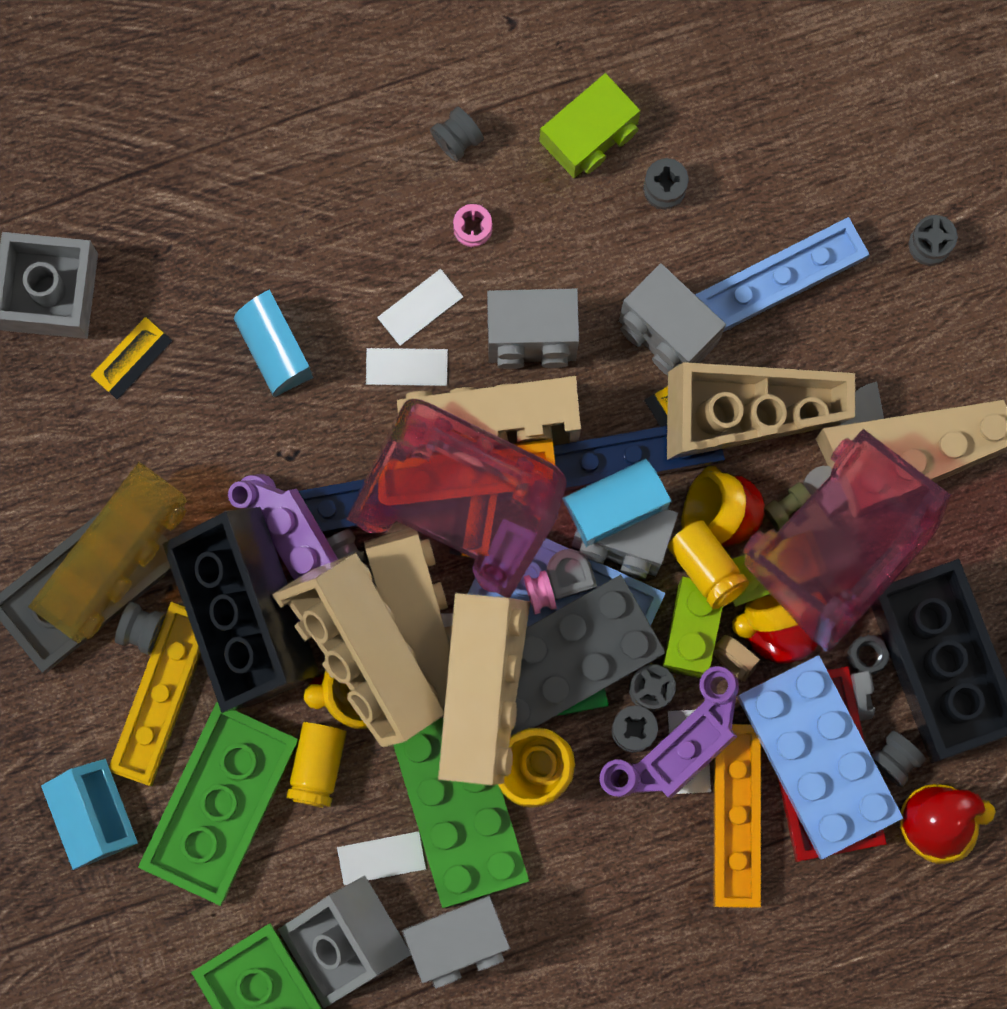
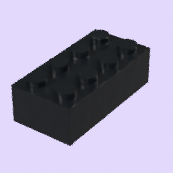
M261 507L225 511L163 543L221 713L258 705L320 676L308 640L305 641L294 627L300 620L288 604L281 608L271 595L288 585Z
M960 559L883 585L871 591L867 598L887 650L890 653L889 655L930 762L934 763L1006 737L1007 680Z

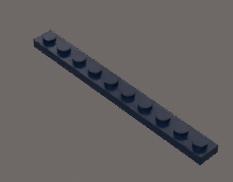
M667 426L555 445L553 447L558 486L497 493L496 503L584 488L644 459L652 465L658 475L720 464L725 460L723 449L667 460ZM376 477L298 491L323 534L456 511L458 503L457 497L379 506Z

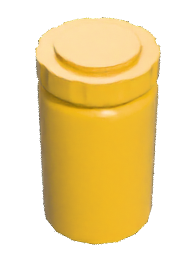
M697 521L685 527L668 543V549L701 594L707 598V602L712 609H718L731 603L748 587L749 581L744 574H740L737 565L704 521Z
M303 722L290 779L292 789H288L286 798L304 805L319 808L324 806L331 807L332 798L329 796L335 789L347 731L321 724Z

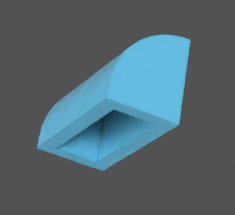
M270 289L250 300L237 311L234 321L273 397L313 378L310 367Z
M646 459L562 498L585 547L668 509L671 503V499L659 476Z
M106 759L69 769L41 785L73 870L107 858L138 843Z

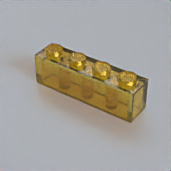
M138 462L28 607L78 644L84 637L88 640L92 638L104 622L105 618L101 614L111 601L118 603L131 587L132 581L128 578L140 564L142 567H145L157 553L160 545L156 541L166 528L172 531L181 522L187 512V509L183 506L188 500L182 492Z

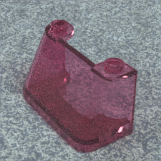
M412 398L406 400L402 405L346 520L358 525L362 530L369 533L387 532L392 528L394 522L398 521L474 558L473 574L479 585L489 592H496L506 598H510L557 520L566 487V478L563 472L552 463L429 402Z
M862 429L852 441L849 438H845L837 446L831 456V460L835 464L829 478L778 532L774 529H771L766 534L758 531L743 550V553L746 554L744 563L746 568L803 631L826 652L830 651L928 544L941 524L951 496L865 429Z

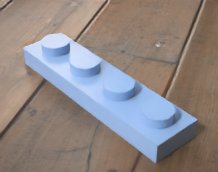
M847 217L695 295L726 324L724 331L866 260L870 254L850 218Z

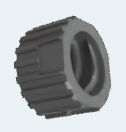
M869 634L853 641L847 652L848 664L851 665L852 670H855L856 673L869 671L871 675H875L883 670L888 664L890 654L884 643L885 641L881 640L880 637ZM862 646H871L878 653V660L874 665L867 666L860 660L859 650Z

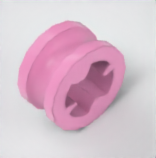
M469 204L457 211L453 220L454 235L457 240L468 247H479L485 244L492 233V218L488 210L481 205ZM472 216V221L475 220V217L482 219L480 223L482 232L478 235H474L473 230L470 235L463 232L465 230L464 219Z
M546 570L540 571V575L537 578H532L530 575L523 576L535 615L539 614L543 607H549L551 610L557 608Z

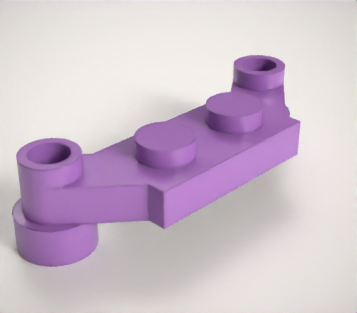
M264 474L246 476L241 481L235 482L230 486L228 498L234 507L245 509L261 507L273 544L294 580L312 569L338 560L297 489L280 490L276 488L274 481Z
M716 666L706 670L701 676L699 683L701 694L705 698L704 702L638 764H631L623 760H612L605 764L600 772V784L603 790L616 797H626L632 793L663 792L668 798H672L737 738L736 734L732 731L735 701L739 691L736 676L724 667ZM722 680H727V691L718 695L716 690L718 683ZM623 772H626L628 782L624 787H620L618 778Z

